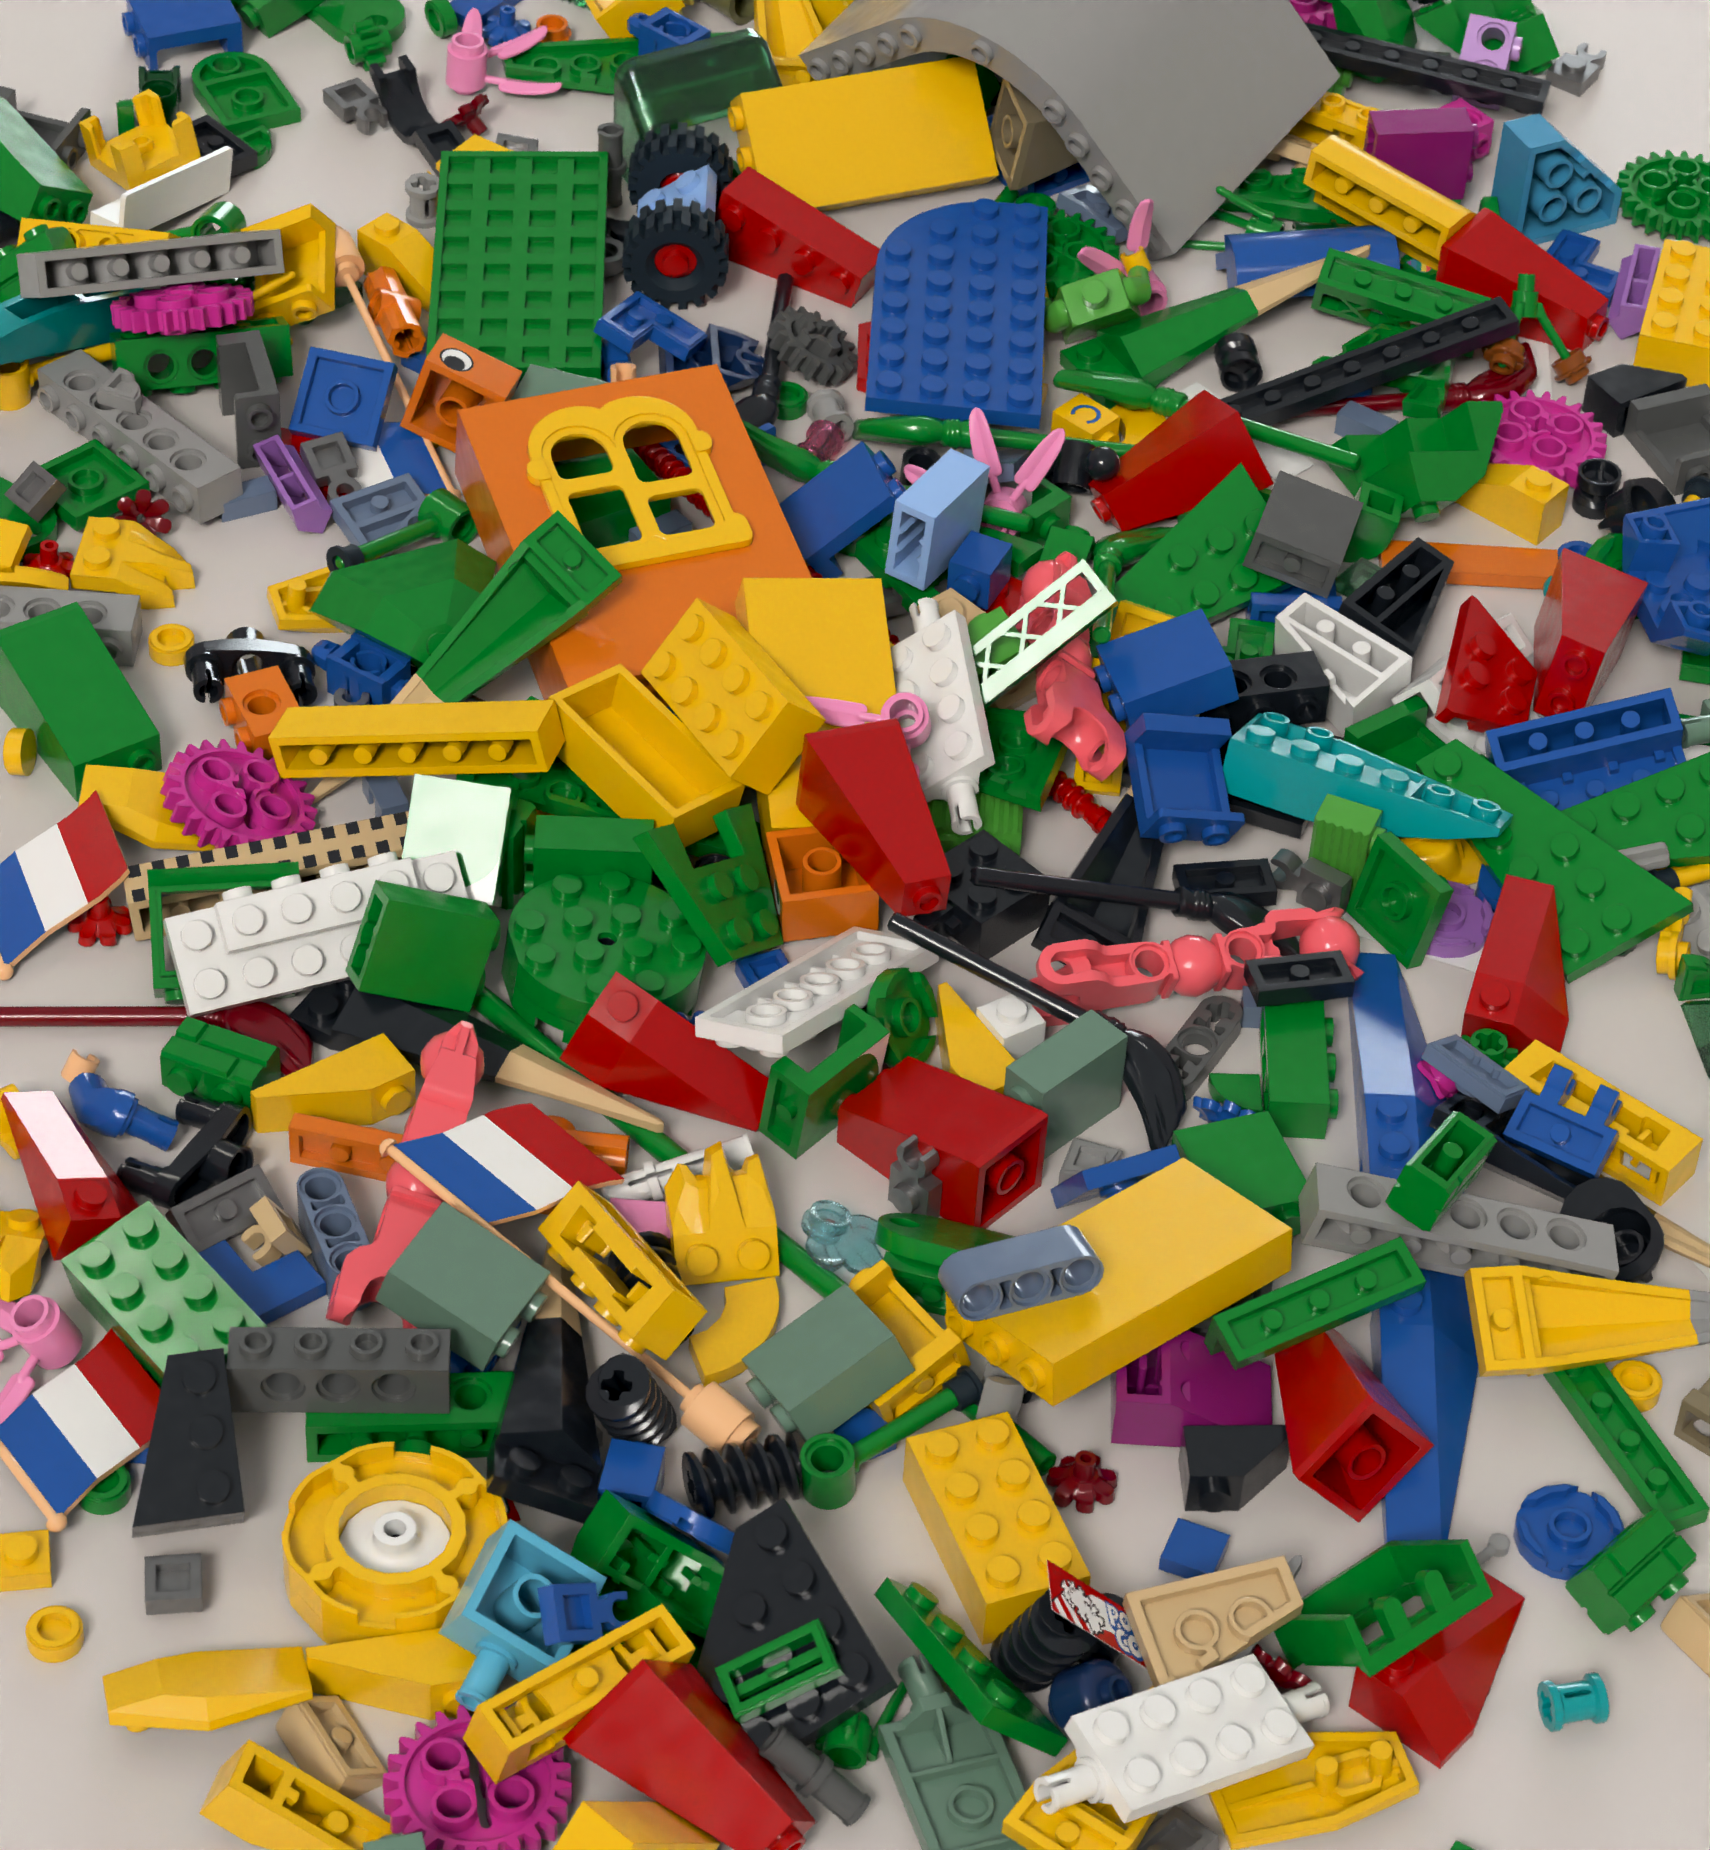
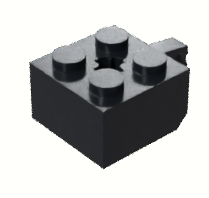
M983 829L944 853L952 875L946 909L928 914H918L913 918V921L946 938L951 936L969 950L990 959L1040 927L1046 914V909L1049 906L1050 895L974 886L971 882V872L976 866L1043 874Z

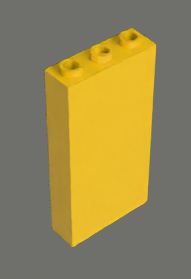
M963 57L740 93L730 101L731 107L728 108L729 126L733 132L736 131L739 148L736 151L739 170L743 172L748 166L821 212L985 184L999 176L976 65L974 61Z
M742 578L735 600L737 620L804 696L861 703L866 705L867 713L881 715L884 703L896 694L881 578ZM824 723L818 731L841 727ZM802 752L769 795L756 790L763 851H766V832L813 826L796 805Z
M1183 1157L1060 1224L1077 1227L1103 1263V1277L1099 1284L1091 1291L1079 1296L981 1321L964 1319L946 1294L945 1323L946 1328L950 1327L964 1343L984 1356L989 1363L998 1366L1020 1382L1025 1389L1034 1392L1054 1407L1290 1272L1292 1262V1228Z

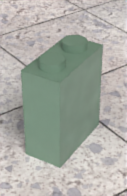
M1092 1009L1006 1067L1003 1095L1038 1108L1049 1115L1044 1159L1120 1106L1128 1035Z
M443 1201L388 1270L375 1300L418 1329H451V1351L483 1371L495 1355L504 1359L511 1351L521 1335V1331L516 1328L520 1321L525 1319L531 1323L538 1315L548 1299V1296L541 1292L550 1271Z
M846 1283L741 1359L753 1377L746 1382V1386L763 1409L772 1404L773 1407L769 1411L784 1433L787 1434L790 1431L792 1434L796 1431L805 1442L818 1434L831 1433L915 1371L895 1335Z

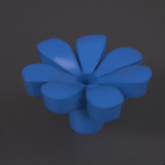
M503 5L500 7V17L492 15L487 18L486 25L482 26V37L489 39L488 44L493 47L503 43V41L507 42L530 32L531 25L528 20H516L515 7Z
M1198 1096L1193 1098L1192 1107L1199 1111V1118L1208 1123L1256 1113L1252 1110H1240L1241 1107L1230 1100H1225L1223 1106H1221L1219 1102Z

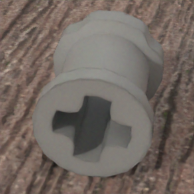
M417 173L411 175L405 181V192L409 195L410 204L406 209V221L409 225L420 229L436 227L438 176L429 173Z
M834 389L818 390L809 397L806 411L809 418L816 422L815 433L818 440L829 446L839 445L847 441L853 434L854 424L849 414L844 412V399L839 391Z

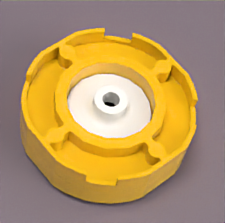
M395 1441L356 1447L308 1474L298 1485L288 1502L289 1513L282 1531L284 1584L288 1600L295 1611L327 1644L441 1628L487 1538L507 1522L506 1509L502 1498L486 1492V1479L465 1458L443 1448L431 1445L430 1455L416 1452H395Z

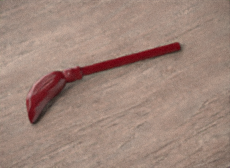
M1522 343L1525 348L1523 354L1525 360L1523 362L1524 367L1521 370L1514 371L1510 375H1501L1489 369L1477 375L1468 384L1452 383L1449 386L1443 413L1454 410L1466 401H1493L1495 394L1509 399L1511 390L1517 392L1521 397L1538 376L1535 359L1529 343ZM1408 393L1344 398L1292 418L1337 415V412L1350 400L1376 412L1403 410L1402 400Z
M259 1001L193 1017L208 1024L279 1047L281 1072L285 1076L313 1064L314 1047L310 1036L287 1013L275 1006ZM185 1006L0 1007V1027L180 1026L188 1015Z

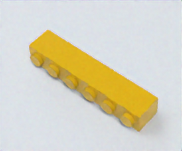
M555 700L287 707L268 740L280 778L406 776L414 774L448 775L548 772L565 742V737Z

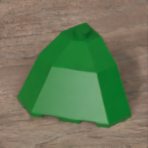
M1323 0L1332 3L1337 30L1412 48L1417 43L1412 10L1407 0ZM1355 71V76L1376 83H1380L1386 79L1377 76H1364L1359 72Z
M1439 0L1419 7L1412 12L1413 20L1418 26L1459 54L1461 53L1470 13L1517 22V37H1522L1523 43L1519 60H1511L1509 71L1524 73L1530 70L1531 74H1537L1549 69L1553 65L1552 60L1560 57L1543 12L1531 0ZM1492 38L1486 40L1483 46L1489 50H1497L1503 46V43L1498 39Z
M1466 401L1442 418H1406L1381 435H1345L1331 446L1359 454L1361 457L1360 467L1355 471H1351L1329 463L1327 464L1354 497L1362 482L1365 481L1405 496L1400 518L1414 517L1415 522L1434 520L1441 515L1440 511L1457 501L1485 476L1503 413L1502 401Z
M457 538L331 571L309 611L347 634L359 633L410 659L413 666L420 668L493 579L497 562Z
M606 1489L578 1532L570 1556L607 1577L598 1596L616 1591H627L628 1599L613 1603L612 1606L613 1615L618 1621L633 1620L663 1604L696 1648L688 1664H692L697 1669L726 1564L707 1549L653 1514ZM588 1644L573 1645L569 1655Z

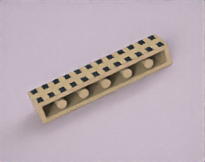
M409 811L128 866L130 874L123 882L135 941L151 939L148 869L299 862L301 882L319 879V870L335 864L348 863L350 871L369 867L367 859L382 853L396 852L398 860L402 859ZM272 889L252 890L253 894H256ZM225 891L161 895L163 921L168 917L214 907L217 902L223 901L222 893ZM163 925V934H164V936H166L165 929H164V925Z

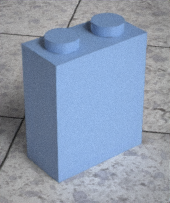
M950 449L895 500L885 567L886 574L924 591L948 568L949 560L971 530L978 533L980 531L990 470L989 465L954 449Z

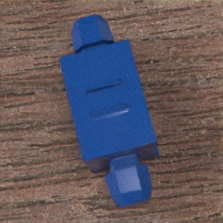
M665 7L651 16L644 13H635L627 20V30L639 39L638 57L684 81L687 79V76L695 71L714 75L722 68V57L710 48L711 30Z
M353 633L351 638L343 645L328 640H320L311 650L314 664L327 672V692L334 695L336 690L344 688L346 702H357L360 700L362 693L367 692L369 693L370 705L390 704L411 679L410 659L357 633Z

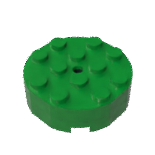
M608 871L603 875L575 876L572 874H559L554 879L530 890L514 907L508 923L501 974L511 1005L515 1011L533 1027L537 1025L538 1019L546 1024L564 1031L562 1042L568 1044L616 971L676 1013L682 1011L686 1015L692 1016L698 1000L706 949L667 892L646 882L629 878L626 874L619 871Z

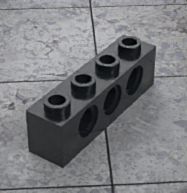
M1314 651L1230 660L1239 700L1208 710L1199 715V717L1229 719L1231 733L1238 732L1258 713L1263 714L1264 712H1275L1285 715L1290 719V723L1295 725L1325 722L1330 685Z

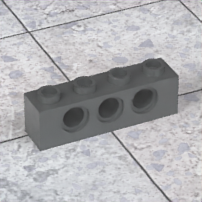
M230 1327L226 1371L232 1412L450 1414L451 1329Z

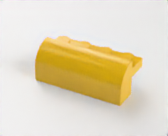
M1337 135L1326 138L1310 152L1303 184L1316 191L1314 202L1356 226L1377 225L1396 237L1398 250L1435 270L1438 269L1441 245L1476 215L1471 210Z

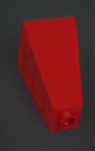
M1484 207L1441 245L1436 281L1491 299L1501 296L1510 308L1513 290H1517L1518 273L1535 274L1534 291L1539 292L1538 302L1543 304L1547 317L1568 350L1580 347L1584 351L1595 340H1601L1606 333L1609 325V318L1606 317L1609 299L1492 210ZM1522 317L1519 326L1520 333L1517 334L1519 337L1553 346L1537 318Z
M1203 390L1119 458L1120 469L1114 478L1105 482L1093 479L1088 486L1095 497L1094 500L1090 501V504L1099 520L1103 524L1110 522L1120 531L1124 532L1191 511L1240 463H1242L1258 491L1266 489L1274 483L1238 411L1206 390Z
M893 718L805 734L796 796V805L799 811L895 913L898 912L907 917L946 909L952 875L898 719Z
M1333 1328L1279 1351L1274 1355L1293 1474L1299 1481L1359 1523L1434 1444L1344 1337Z
M642 1659L562 1738L572 1750L734 1850H800L806 1842L803 1835L817 1822L771 1763L759 1755V1748L692 1664Z

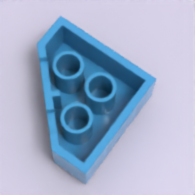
M1539 113L1503 123L1491 197H1497L1499 216L1537 245L1555 240L1562 229L1583 233L1616 224L1622 189L1595 162Z

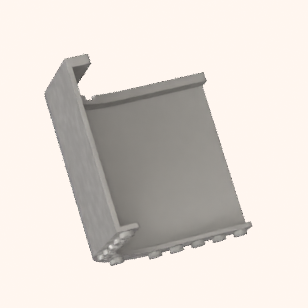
M854 0L799 54V57L807 66L809 74L815 80L863 73L921 52H944L958 55L995 72L1022 92L1041 111L1044 118L1051 123L1065 142L1067 150L1075 156L1087 173L1092 185L1100 191L1112 208L1114 216L1122 222L1128 232L1133 214L1139 203L1144 199L1150 198L1154 201L1149 244L1144 249L1147 258L1151 261L1175 255L1226 200L1225 197L1216 192V188L1222 186L1233 192L1341 77L1289 0Z

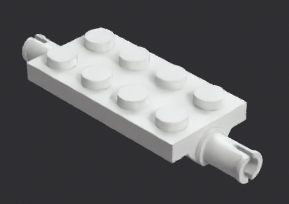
M925 597L918 600L920 613H918L916 603H912L909 607L914 634L890 648L896 694L903 692L915 694L925 702L931 720L929 737L922 745L911 749L912 761L919 766V781L926 802L928 803L933 799L947 801L952 831L958 835H968L973 833L971 820H973L974 829L978 830L982 826L975 794L979 792L980 772L994 765L995 759L966 618L956 610L940 618L938 602L933 598ZM904 719L900 722V726L906 728L913 725L915 721Z
M1251 1654L1072 1715L1064 1730L1076 1748L1077 1761L1074 1767L1048 1776L1038 1777L1033 1785L1035 1799L1039 1803L1052 1798L1051 1802L1041 1806V1809L1046 1814L1056 1813L1060 1809L1088 1800L1089 1803L1112 1804L1123 1823L1130 1822L1307 1758L1314 1747V1743L1301 1724L1314 1719H1321L1328 1715L1330 1710L1328 1696L1326 1693L1311 1697V1694L1320 1692L1322 1689L1317 1682H1310L1306 1686L1280 1694L1256 1656Z

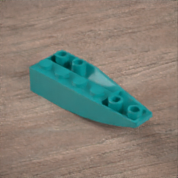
M134 288L47 298H21L20 294L1 302L0 365L12 362L22 363L26 359L40 356L51 357L56 353L64 351L84 350L88 346L109 343V333L123 332L121 329H115L112 324L110 304H112L113 300H119V297L130 296V293L144 289Z
M1275 712L1258 713L1236 732L1229 740L1223 764L1227 794L1314 822L1315 816L1327 793L1382 810L1381 828L1387 829V832H1392L1396 837L1428 839L1499 837L1511 824L1513 814L1502 810L1498 804L1492 801L1474 798L1356 745L1334 738V734L1325 728L1315 726L1304 728L1292 724L1288 717Z

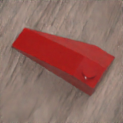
M1506 874L1466 1005L1461 1036L1467 1035L1471 1037L1479 1029L1490 1028L1507 1035V1048L1518 1049V1055L1535 1039L1561 1053L1569 1015L1554 885Z
M616 971L586 1014L559 1059L604 1089L756 1132L759 1128L769 1078L727 1048L716 1045V1041L696 1037L695 1026Z
M53 1091L3 1092L1 1101L54 1261L63 1259L140 1206Z
M1484 1570L1482 1572L1493 1597L1372 1677H1368L1358 1667L1355 1670L1348 1707L1383 1731L1396 1732L1402 1744L1439 1769L1473 1735L1487 1695H1489L1498 1666L1507 1649L1525 1601L1523 1596Z

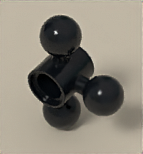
M1065 440L1061 451L1044 478L1063 491L1089 493L1090 488L1088 484L1093 479L1105 482L1117 475L1120 469V459L1118 454L1110 447H1096L1082 441Z

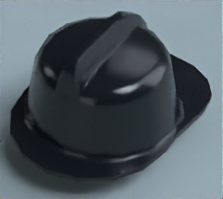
M1649 477L1629 479L1624 482L1621 489L1606 499L1604 505L1605 519L1597 525L1598 529L1623 534L1625 514L1674 505L1676 501L1667 487L1657 479Z
M1605 1177L1590 1179L1577 1185L1565 1198L1560 1214L1612 1224L1614 1226L1619 1273L1615 1280L1632 1283L1642 1280L1648 1284L1653 1279L1652 1271L1656 1268L1664 1249V1232L1658 1220L1637 1194L1621 1181Z

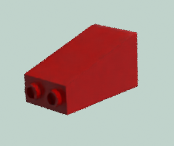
M1566 548L1562 550L1534 625V668L1538 672L1533 692L1534 712L1547 717L1591 706L1620 659L1648 582Z
M910 1056L904 1058L894 1067L884 1069L876 1077L875 1081L857 1094L853 1093L848 1096L838 1109L837 1143L887 1179H890L891 1164L898 1160L897 1147L913 1134L918 1137V1149L923 1156L933 1148L938 1151L940 1162L932 1170V1174L943 1181L940 1216L943 1219L986 1229L1041 1186L1048 1114L1038 1108Z

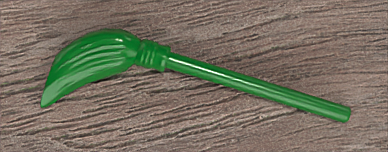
M1062 369L1056 373L1053 379V385L1056 388L1096 394L1130 410L1152 409L1153 412L1164 417H1170L1189 401L1185 393L1177 392L1175 389L1164 386L1156 388L1143 379L1089 369ZM1241 417L1251 439L1351 471H1355L1360 467L1361 457L1359 454Z
M921 415L858 419L854 422L853 439L919 446L941 443L944 447L948 446L955 449L958 447L972 448L969 419L961 421L960 419L948 418L945 421H941L934 417ZM990 428L995 446L1033 451L1047 436L1046 434ZM1065 437V440L1082 441L1096 447H1110L1118 454L1119 458L1135 446V444Z
M742 420L759 460L791 479L807 483L835 462L834 460L823 462L808 450L775 437ZM903 485L906 490L910 487L907 485ZM985 504L983 506L981 519L983 523L1028 533L1032 529L1033 518L1030 515Z
M1173 527L1143 528L1117 532L1104 536L1096 542L1092 550L1094 555L1093 571L1113 596L1115 593V580L1120 576L1122 567L1138 562ZM1113 609L1093 624L1092 637L1096 643L1105 644L1110 640Z

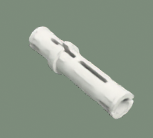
M747 1133L721 1142L729 1166L734 1171L742 1168L746 1157L754 1155ZM706 1148L698 1149L657 1164H653L652 1160L643 1162V1168L621 1175L625 1179L623 1184L601 1187L603 1197L610 1201V1198L646 1200L652 1197L654 1201L663 1200V1194H665L664 1187L677 1163L686 1165L694 1175H702L704 1151Z

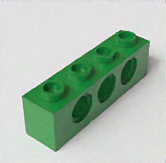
M283 316L237 320L235 324L222 327H206L205 330H199L198 332L173 336L161 335L159 332L147 334V331L132 333V331L109 333L113 372L118 367L130 371L134 375L135 381L139 384L142 395L145 397L151 396L152 390L169 388L170 393L175 394L196 391V385L213 384V388L218 389L215 335L259 330L276 384L282 382V377L293 376L289 324ZM201 349L212 351V360L206 367L195 368L191 365V359L197 351ZM159 353L169 356L168 366L163 371L151 372L148 370V361L152 356Z
M513 1371L451 1373L450 1414L306 1413L307 1463L331 1462L356 1447L391 1441H395V1444L410 1439L427 1441L436 1447L453 1452L463 1458H487Z

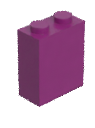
M1466 107L1369 111L1364 151L1447 198L1458 200L1464 199L1466 183H1470L1473 178V164L1470 157L1472 149H1476L1478 146L1479 132L1477 124H1472Z

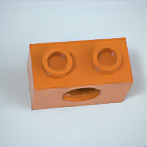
M279 666L224 678L225 698L219 700V709L225 726L232 725L234 728L236 746L240 741L244 742L247 752L254 753L259 747L263 748V758L270 760L273 758V753L268 737L287 707H300Z

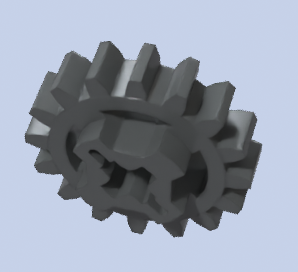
M787 306L784 312L781 310L778 312L769 326L770 329L766 336L772 339L769 347L780 352L777 359L784 361L791 372L798 370L803 372L804 379L807 381L812 378L817 379L820 385L825 386L827 381L836 386L841 380L845 381L855 367L854 363L858 359V355L852 352L856 347L855 344L845 341L844 338L847 333L840 330L832 319L827 322L822 320L818 311H815L813 314L812 312H807L803 306H800L796 312L791 306Z

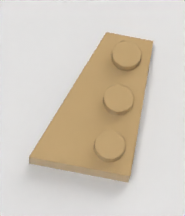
M1285 1555L1125 1593L1123 1607L1153 1687L1223 1664L1299 1616L1304 1605Z

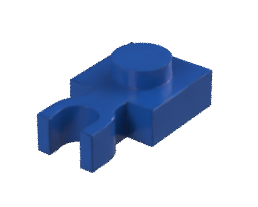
M596 1582L551 1584L537 1588L545 1646L590 1644L601 1638L603 1633H610L631 1621H618L612 1611L613 1603L628 1599L627 1591H616L597 1596Z

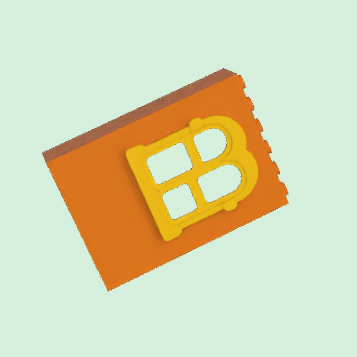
M717 364L457 410L455 475L486 554L497 562L495 575L519 544L557 510L582 534L569 499L621 490L625 495L642 536L637 541L596 548L622 575V583L587 612L588 616L527 657L544 700H548L549 696L621 663L659 701L669 707L641 674V671L696 598L733 615L737 619L735 600L742 578H812ZM679 440L692 472L686 476L653 482L640 481L626 449ZM607 453L613 469L606 473L563 479L558 475L553 462ZM700 493L703 496L714 521L713 526L671 535L664 534L659 530L648 502Z

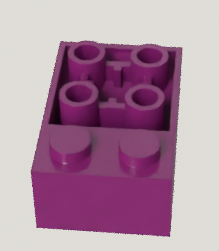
M1187 1330L1111 1373V1443L1180 1447L1183 1426L1273 1425L1271 1365L1258 1360L1234 1370L1224 1350L1211 1355L1204 1343L1205 1337Z

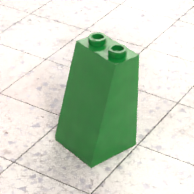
M0 97V210L21 221L22 217L82 224L87 217L93 193L6 99Z
M77 602L0 630V707L17 728H31L34 731L37 753L76 802H79L86 764L151 771L162 769L160 733Z

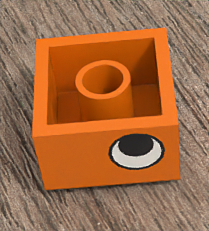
M442 333L424 361L400 426L456 453L457 410L511 400L523 371Z
M814 826L766 832V869L783 942L836 936L853 926L878 930L879 895Z

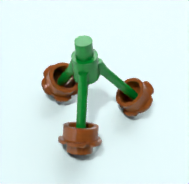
M1518 273L1517 290H1513L1510 309L1518 318L1519 326L1522 317L1537 318L1560 356L1551 364L1556 373L1554 379L1556 381L1565 380L1567 385L1577 382L1590 372L1587 365L1592 361L1591 356L1586 357L1580 347L1568 352L1547 317L1543 304L1538 302L1539 292L1534 291L1535 274ZM1518 335L1481 347L1484 359L1490 361L1489 368L1495 373L1510 375L1524 367L1523 362L1525 358L1523 354L1525 348L1518 342Z

